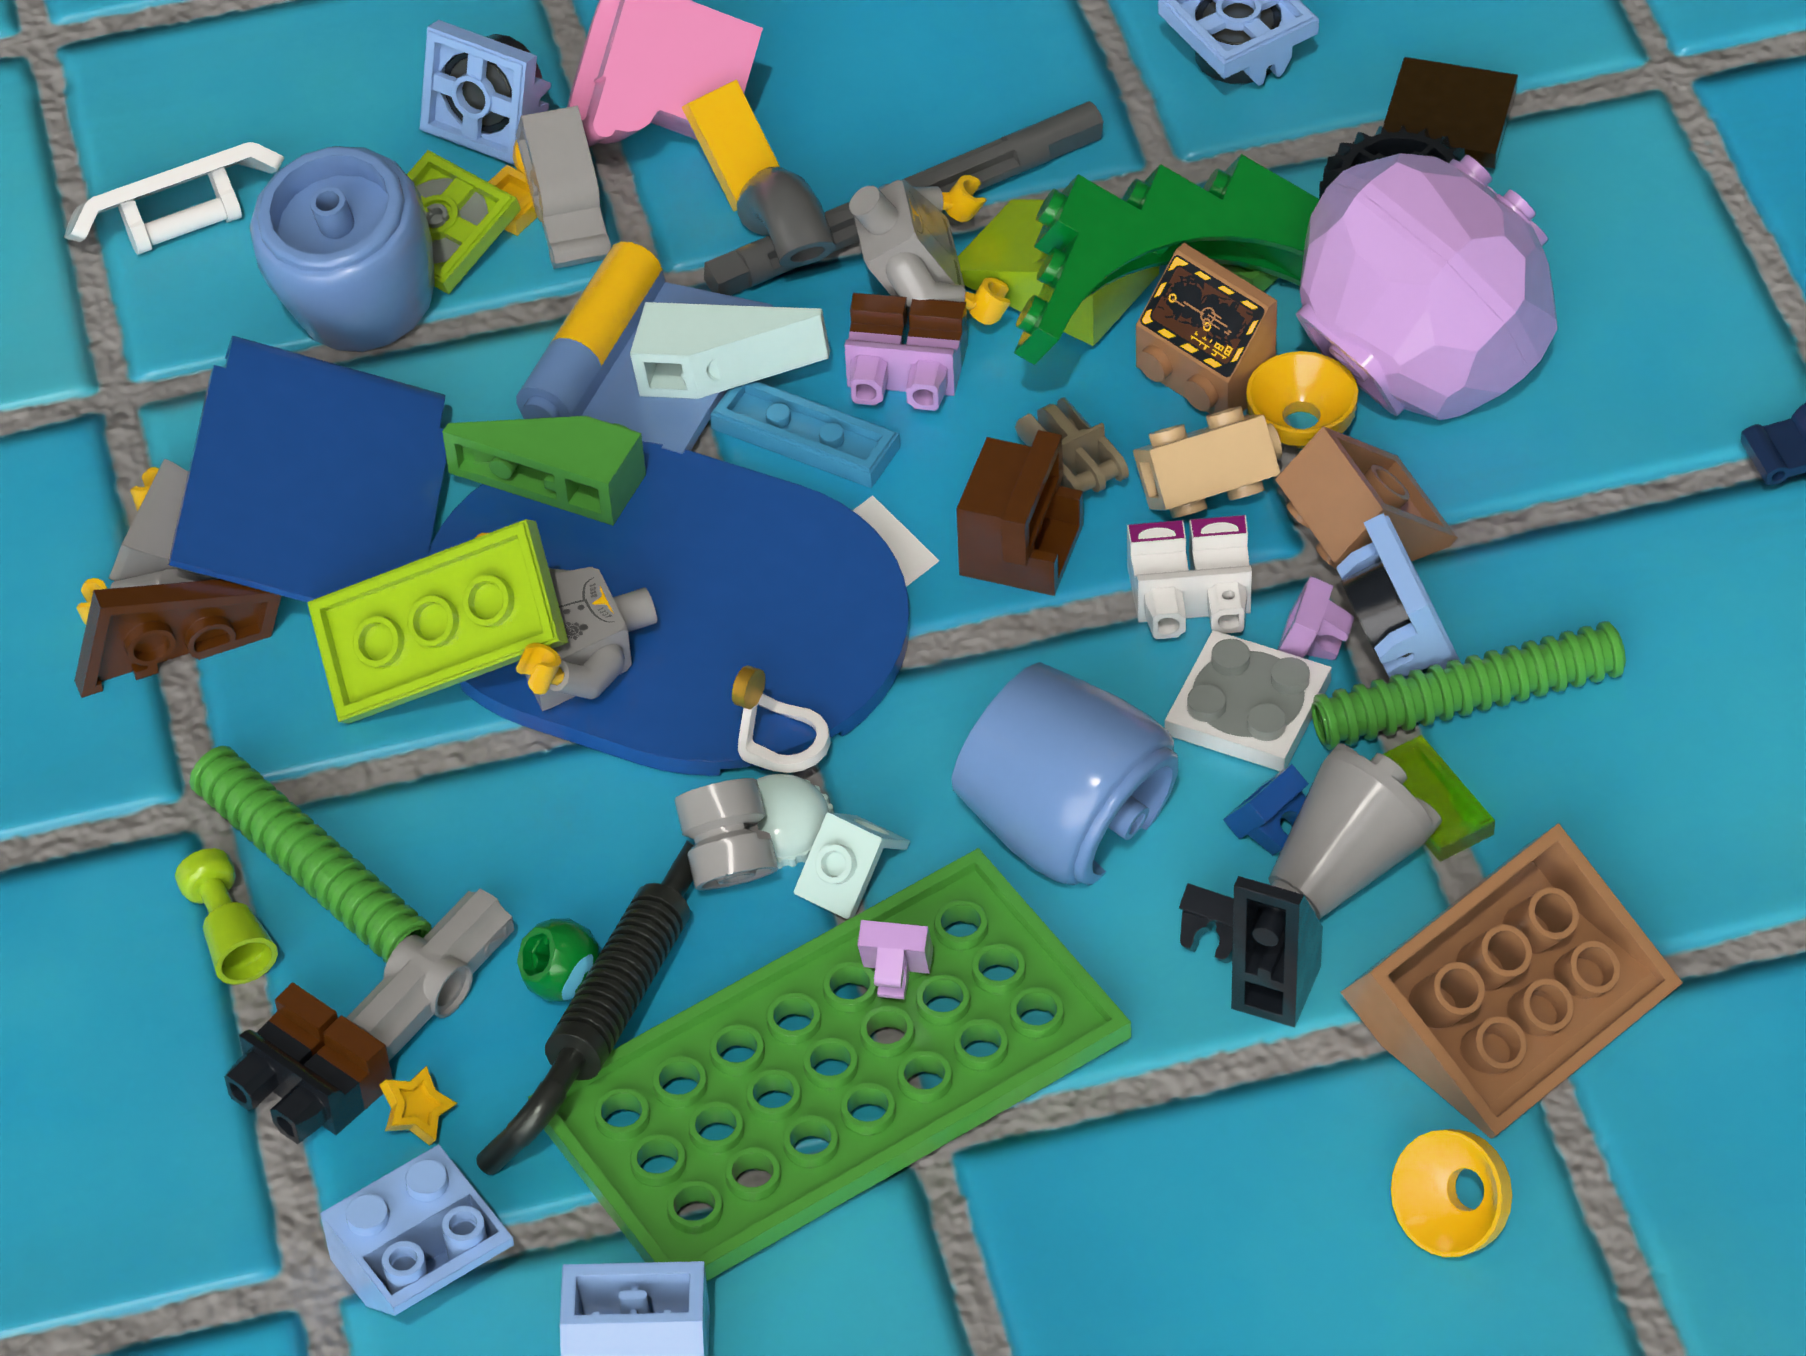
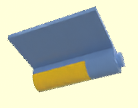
M621 241L614 244L520 389L516 396V404L524 419L589 416L611 424H620L630 430L642 434V441L663 444L661 447L663 449L683 454L685 450L691 451L710 420V414L727 390L699 399L643 397L639 395L630 351L645 302L773 307V305L665 282L660 262L652 252L633 242Z

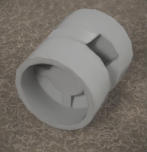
M741 778L718 782L690 790L675 798L674 801L682 835L694 839L695 845L687 853L695 889L712 890L738 885L768 876L778 870L770 833L759 830L757 825L765 816L757 779Z

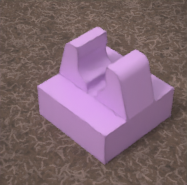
M1312 576L1309 577L1290 610L1277 650L1301 658L1309 655L1328 660L1336 659L1342 640L1346 641L1349 637L1354 616L1329 600L1333 585Z
M861 920L857 946L863 967L875 968L874 985L878 986L877 996L905 999L910 972L930 974L933 945L928 926Z

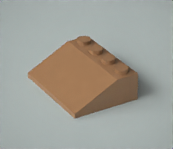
M1558 823L1523 847L1340 993L1383 1048L1492 1139L1683 982Z

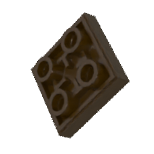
M1404 57L1383 128L1387 132H1398L1404 124L1407 132L1416 134L1427 128L1431 139L1448 136L1452 148H1464L1465 155L1471 156L1483 167L1495 169L1517 91L1518 75Z

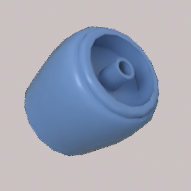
M332 146L303 154L274 174L258 195L249 229L258 268L267 285L312 339L335 350L364 352L392 344L414 329L429 309L435 285L433 246L421 195L414 182L392 159L364 147Z
M1038 662L1026 667L1009 681L978 719L957 757L951 777L953 791L1013 853L1033 869L1063 884L1077 885L1084 883L1092 885L1106 873L1094 861V857L1107 828H1110L1125 840H1129L1140 828L1147 830L1153 824L1172 792L1178 774V755L1174 752V740L1169 732L1148 714L1109 692L1042 662Z

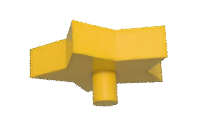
M427 1066L410 1081L385 1079L379 1085L391 1107L385 1131L410 1130L429 1146L436 1141L439 1117L457 1104V1102L435 1090Z

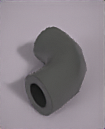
M768 167L759 171L743 186L737 201V214L743 225L750 231L770 236L780 265L783 267H798L811 264L825 258L836 249L834 237L822 205L811 187L801 176L782 167Z

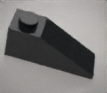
M1238 876L1234 885L1231 1009L1295 1028L1321 968L1323 926L1303 894Z

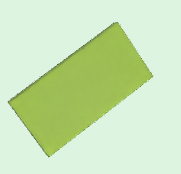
M528 519L307 602L338 722L347 724L518 662L525 647L530 643H541L552 649L569 643L536 521Z

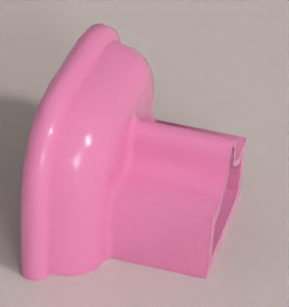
M599 0L585 41L567 107L578 106L589 147L597 143L610 144L619 142L650 123L697 140L681 107L736 79L744 93L763 28L698 4L692 0Z

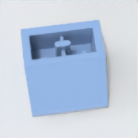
M439 1144L320 1213L330 1260L366 1307L393 1316L514 1246L511 1234Z
M704 1261L563 1264L560 1308L561 1356H709L710 1305Z

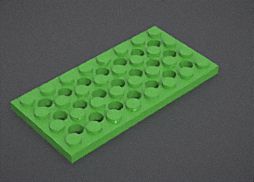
M977 848L613 1049L596 1077L590 1080L575 1079L566 1094V1099L544 1128V1131L646 1263L704 1261L706 1281L1130 1039L1131 1021L984 853ZM861 920L928 926L933 945L930 974L910 972L905 999L877 996L878 986L874 985L875 968L863 967L857 946ZM957 921L974 924L978 927L977 931L964 937L950 935L944 930L948 925ZM992 965L1011 967L1016 971L1012 977L1001 981L988 979L982 974L986 968ZM845 983L863 985L868 989L862 996L854 999H844L833 993L837 987ZM937 996L956 998L961 1002L957 1008L948 1012H937L926 1005L928 1001ZM1037 1009L1051 1012L1054 1018L1042 1025H1031L1022 1021L1020 1016L1027 1010ZM790 1014L807 1016L812 1020L805 1028L795 1031L785 1030L777 1025L781 1018ZM883 1027L900 1029L905 1033L899 1041L890 1044L876 1042L870 1037L874 1031ZM976 1040L993 1042L999 1047L995 1053L985 1057L972 1056L964 1050L969 1043ZM736 1045L751 1048L755 1051L752 1057L742 1062H729L720 1056L724 1050ZM830 1058L844 1061L849 1065L845 1071L833 1076L822 1075L813 1069L820 1061ZM919 1072L937 1074L943 1079L940 1084L930 1089L915 1088L907 1082L911 1076ZM677 1077L693 1079L698 1083L692 1091L685 1094H671L663 1089V1086L668 1081ZM773 1090L788 1093L792 1097L787 1104L777 1108L764 1107L756 1101L762 1094ZM863 1104L881 1106L886 1110V1113L881 1118L868 1122L860 1121L851 1115V1112L856 1107ZM620 1109L635 1111L640 1114L636 1122L625 1127L612 1126L605 1121L608 1115ZM718 1122L730 1125L735 1129L730 1136L722 1140H708L699 1135L702 1128L711 1123ZM808 1136L823 1138L829 1142V1145L823 1151L816 1154H804L793 1147L798 1140ZM656 1155L672 1157L677 1161L670 1170L663 1173H650L641 1168L645 1160ZM749 1169L767 1171L771 1175V1178L765 1184L758 1187H746L735 1180L739 1174ZM690 1202H700L713 1207V1211L707 1217L695 1221L686 1220L677 1214L682 1206Z

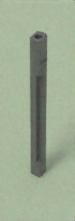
M1088 101L902 180H906L912 187L938 186L942 192H949L961 176L971 175L981 181L980 187L976 190L977 192L1101 139L1104 121L1097 107ZM850 202L824 212L836 244V249L833 252L859 242L855 218L849 210ZM767 236L705 262L704 280L712 292L731 296L797 267H783L779 264L771 238Z

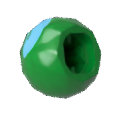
M570 918L550 919L538 923L522 939L517 964L522 980L529 991L549 1002L569 1001L574 998L599 956L600 951L594 936L586 927Z

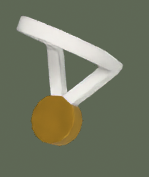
M749 665L744 666L737 674L732 688L733 703L743 707L738 739V752L742 760L768 770L783 773L804 771L816 765L826 756L831 744L830 732L825 720L820 714L811 709L785 704L763 694L765 688L764 671ZM759 705L785 717L812 726L817 734L814 743L807 750L793 755L777 754L756 744L753 741L757 706Z

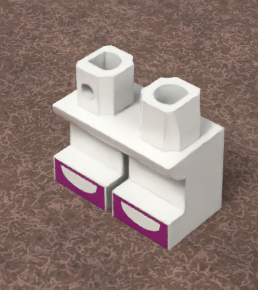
M1246 515L1191 519L1189 521L1190 570L1186 555V535L1183 520L1127 525V568L1138 622H1148L1155 639L1178 638L1182 633L1186 632V618L1209 617L1211 630L1225 634L1239 633L1244 630L1246 613H1251L1252 585Z

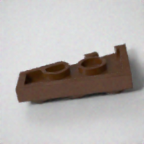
M222 579L93 590L74 680L81 698L102 692V681L133 672L136 680L158 674V663L190 653L192 657L201 660L271 637L281 595Z

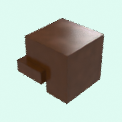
M1038 430L1032 446L990 437L986 438L956 508L959 575L1055 596L1084 525L1083 491L1060 486L1063 478L1062 435Z

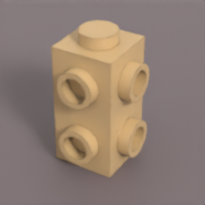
M1239 406L1207 415L1208 427L1186 433L1184 424L1149 433L1148 436L1151 444L1133 450L1149 509H1169L1171 517L1177 518L1207 509L1205 498L1227 492L1228 499L1235 500L1264 491L1262 480L1280 475L1281 473L1277 460L1282 458V445L1275 427L1271 423H1266L1265 415H1244L1242 407Z

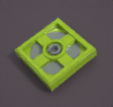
M427 150L407 175L414 182L421 195L433 246L434 287L449 294L519 213L521 208L516 197Z

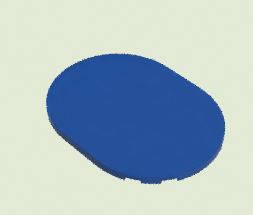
M642 441L646 476L613 526L481 484L451 512L431 543L428 556L475 539L480 533H490L525 519L533 520L537 523L549 568L575 570L593 567L599 569L612 597L643 587L647 588L656 610L657 623L628 632L632 665L626 672L620 674L598 698L586 699L575 696L553 708L542 711L533 691L528 686L525 674H519L516 671L518 662L461 682L460 685L461 690L466 695L502 718L639 765L662 771L687 775L717 776L720 775V769L755 766L742 760L739 755L738 739L743 707L735 705L732 701V688L735 678L744 666L749 665L764 671L765 688L763 694L779 702L808 708L820 714L827 723L830 738H832L836 734L844 736L852 731L880 704L895 682L908 647L910 631L909 602L904 576L897 559L887 543L861 516L825 494L802 485L693 451L685 450L683 454L666 450L662 448L663 444ZM759 705L757 706L753 741L756 744L777 754L793 755L807 750L814 743L817 734L812 726L785 717Z

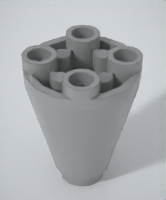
M1339 743L1321 764L1268 878L1269 883L1272 886L1303 894L1320 920L1418 850L1442 823V819L1433 807L1425 801L1414 797L1403 786V783L1407 780V775L1392 759L1377 753L1370 761L1359 755L1349 746Z

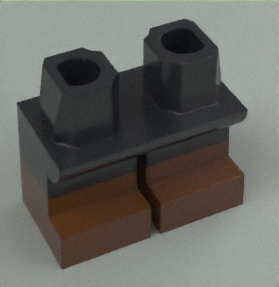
M292 982L275 999L277 1012L257 1032L249 1029L239 1035L243 1056L237 1060L224 1078L231 1099L247 1110H254L272 1092L281 1097L282 1099L270 1109L273 1124L280 1133L296 1144H299L321 1126L334 1135L340 1133L383 1094L379 1085L385 1079L393 1080L387 1048L384 1043L341 1015L338 1018L335 1010Z

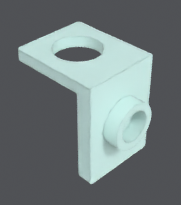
M827 812L798 879L794 894L845 919H850L856 915L883 848L907 850L910 840L857 815Z

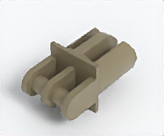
M1066 397L1059 399L1057 406L1048 404L1037 410L1038 421L1029 413L1016 423V432L1027 446H1032L1038 430L1062 435L1063 478L1060 483L1062 487L1083 492L1090 489L1099 492L1106 488V481L1112 478L1122 481L1129 477L1128 466L1123 456L1105 437L1104 424L1100 423L1091 427Z

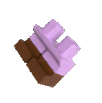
M853 293L850 308L851 325L849 338L846 339L844 345L847 387H851L852 401L855 404L876 406L879 402L883 401L885 390L906 392L907 403L914 409L936 411L944 395L955 396L968 346L966 302L912 299L909 312L910 328L908 332L907 297Z

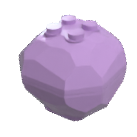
M1399 153L1355 165L1342 171L1326 188L1310 216L1300 282L1302 307L1297 311L1296 317L1321 354L1342 363L1352 373L1357 386L1394 416H1398L1405 409L1437 420H1444L1461 416L1504 394L1525 378L1541 361L1558 329L1552 276L1549 263L1542 248L1548 241V237L1532 221L1536 216L1535 211L1513 190L1509 189L1504 196L1497 194L1488 186L1493 180L1491 175L1469 155H1465L1460 162L1452 159L1450 163H1447L1434 156Z

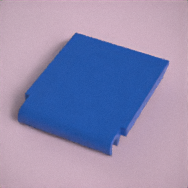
M232 336L225 359H227L225 367L214 365L208 381L173 537L169 565L308 602L427 557L429 555L446 464V452L442 433L444 428H440L445 394Z

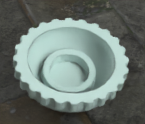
M772 774L758 778L757 782L765 816L757 825L759 830L770 833L778 869L783 868V866L795 867L800 862L806 863L826 813H834L833 805L829 803L827 794H822L819 786H814L810 781L794 775Z

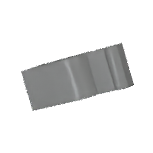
M578 106L521 116L516 138L535 212L543 225L553 269L604 260L611 249V244L600 209L598 182Z

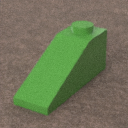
M589 416L448 423L442 431L450 474L612 526L646 476L642 434L630 430L623 425L611 424Z

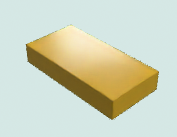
M736 79L681 107L733 212L737 211V201L743 186L754 175L768 167H780Z

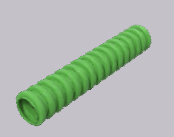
M1603 621L1598 623L1596 630H1593L1591 626L1580 627L1577 635L1568 630L1561 632L1558 640L1548 635L1542 637L1538 645L1535 641L1528 640L1523 642L1521 649H1518L1515 645L1505 646L1502 654H1499L1497 650L1486 651L1483 659H1480L1478 655H1469L1466 657L1464 664L1454 659L1448 661L1444 669L1438 664L1430 665L1425 674L1420 669H1414L1409 672L1408 678H1404L1402 674L1391 675L1389 683H1385L1383 679L1372 680L1370 688H1366L1364 684L1359 683L1353 685L1350 693H1347L1342 688L1336 689L1331 698H1328L1324 693L1316 694L1311 707L1314 727L1322 745L1327 750H1333L1340 741H1344L1349 746L1357 744L1360 736H1363L1368 741L1377 738L1379 731H1382L1386 736H1390L1396 733L1399 726L1405 731L1413 730L1418 721L1423 726H1429L1434 723L1435 717H1439L1442 721L1451 720L1454 712H1458L1460 716L1471 715L1473 707L1483 712L1490 710L1493 702L1501 707L1507 706L1512 697L1519 702L1526 701L1531 692L1537 697L1546 696L1549 688H1552L1555 692L1565 691L1568 683L1573 687H1581L1586 683V678L1596 683L1602 681L1606 673L1613 678L1620 677L1624 672L1626 663L1624 645L1618 630L1609 621Z
M215 747L205 753L195 764L189 780L191 789L197 795L203 797V800L212 808H215L216 812L224 819H228V822L234 828L240 830L241 834L250 842H253L254 846L262 853H266V856L272 862L278 864L283 872L292 877V880L299 886L304 887L305 891L314 899H317L321 906L326 910H330V913L337 920L343 922V925L348 930L356 933L357 938L365 945H369L370 949L376 955L382 957L385 963H387L397 945L406 937L418 935L424 938L432 929L431 924L426 919L418 916V912L410 905H405V901L400 896L392 893V889L384 882L379 881V878L370 870H366V867L358 859L353 858V855L344 847H340V844L333 837L328 836L327 832L318 824H314V821L307 814L302 813L301 809L293 802H289V799L282 792L276 790L273 784L264 779L257 770L251 768V765L242 757H239L231 747Z

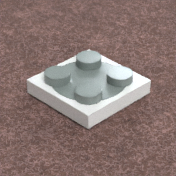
M1213 630L1165 719V729L1171 737L1281 772L1288 767L1312 720L1311 707L1315 695L1325 694L1331 682L1332 667Z

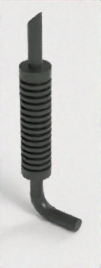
M686 841L661 884H645L638 889L545 1044V1055L552 1065L546 1077L540 1082L522 1109L507 1124V1127L478 1153L476 1158L477 1165L484 1173L493 1175L499 1172L542 1132L566 1099V1094L575 1079L590 1080L598 1075L690 918V908L683 898L693 881L687 853L694 845L689 841Z

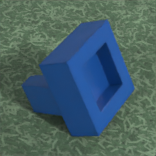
M1291 764L1263 783L1223 820L1239 840L1249 835L1273 856L1282 850L1288 837L1281 828L1280 820L1281 818L1286 819L1293 826L1306 798L1302 790L1309 783Z

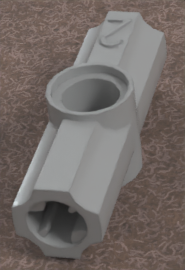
M479 889L477 892L468 891L424 938L418 935H411L397 945L386 963L384 979L346 1018L384 1043L390 1061L433 1015L445 1018L459 1008L471 988L473 973L514 931L512 916L501 906L498 899L482 889Z

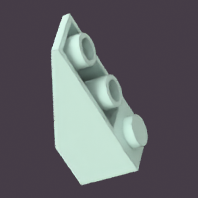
M645 302L630 351L640 396L691 399L703 398L829 359L830 355L823 311L819 308Z

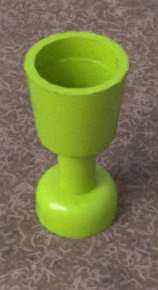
M216 848L202 849L190 854L178 865L174 876L182 895L191 902L204 903L209 912L203 923V931L217 977L222 982L232 985L245 984L260 978L275 964L278 956L277 946L251 908L244 903L232 901L228 892L233 887L236 874L229 855L223 850Z

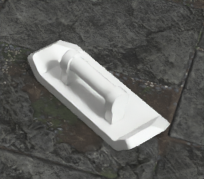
M248 142L94 196L74 210L67 225L64 238L77 242L85 240L96 215L118 207L128 237L137 255L152 250L153 245L225 220L228 223L242 218L241 208L225 168L239 164L273 174L279 170L285 157L258 143ZM205 175L209 176L216 195L215 199L148 223H143L135 200Z

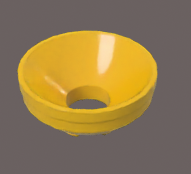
M1287 352L1266 360L1253 371L1247 383L1246 402L1249 415H1265L1266 423H1271L1275 427L1282 444L1304 448L1323 426L1339 433H1343L1350 426L1357 409L1358 387L1352 373L1342 363L1329 356L1316 352ZM1295 412H1306L1315 416L1318 422L1310 428L1297 429L1289 426L1284 419Z
M1458 1129L1434 1130L1415 1138L1398 1157L1391 1181L1392 1206L1402 1229L1418 1247L1442 1257H1461L1486 1247L1498 1237L1505 1227L1511 1212V1179L1506 1165L1497 1150L1485 1139L1472 1132ZM1465 1168L1476 1172L1484 1185V1197L1476 1209L1463 1205L1456 1193L1457 1177Z

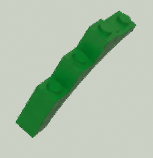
M1243 154L1225 172L1217 168L1203 188L1160 164L1144 182L1136 178L1130 184L1122 199L1078 174L1062 192L1054 188L1044 200L1037 214L1036 221L1042 223L1043 227L1034 247L1047 254L1037 274V280L1044 284L1039 296L1034 294L1020 313L1016 327L1023 330L1014 354L1035 365L1059 341L1071 316L1082 301L1102 287L1126 275L1151 267L1168 265L1176 249L1183 243H1186L1216 263L1237 265L1262 271L1300 286L1305 240L1310 216L1320 199Z

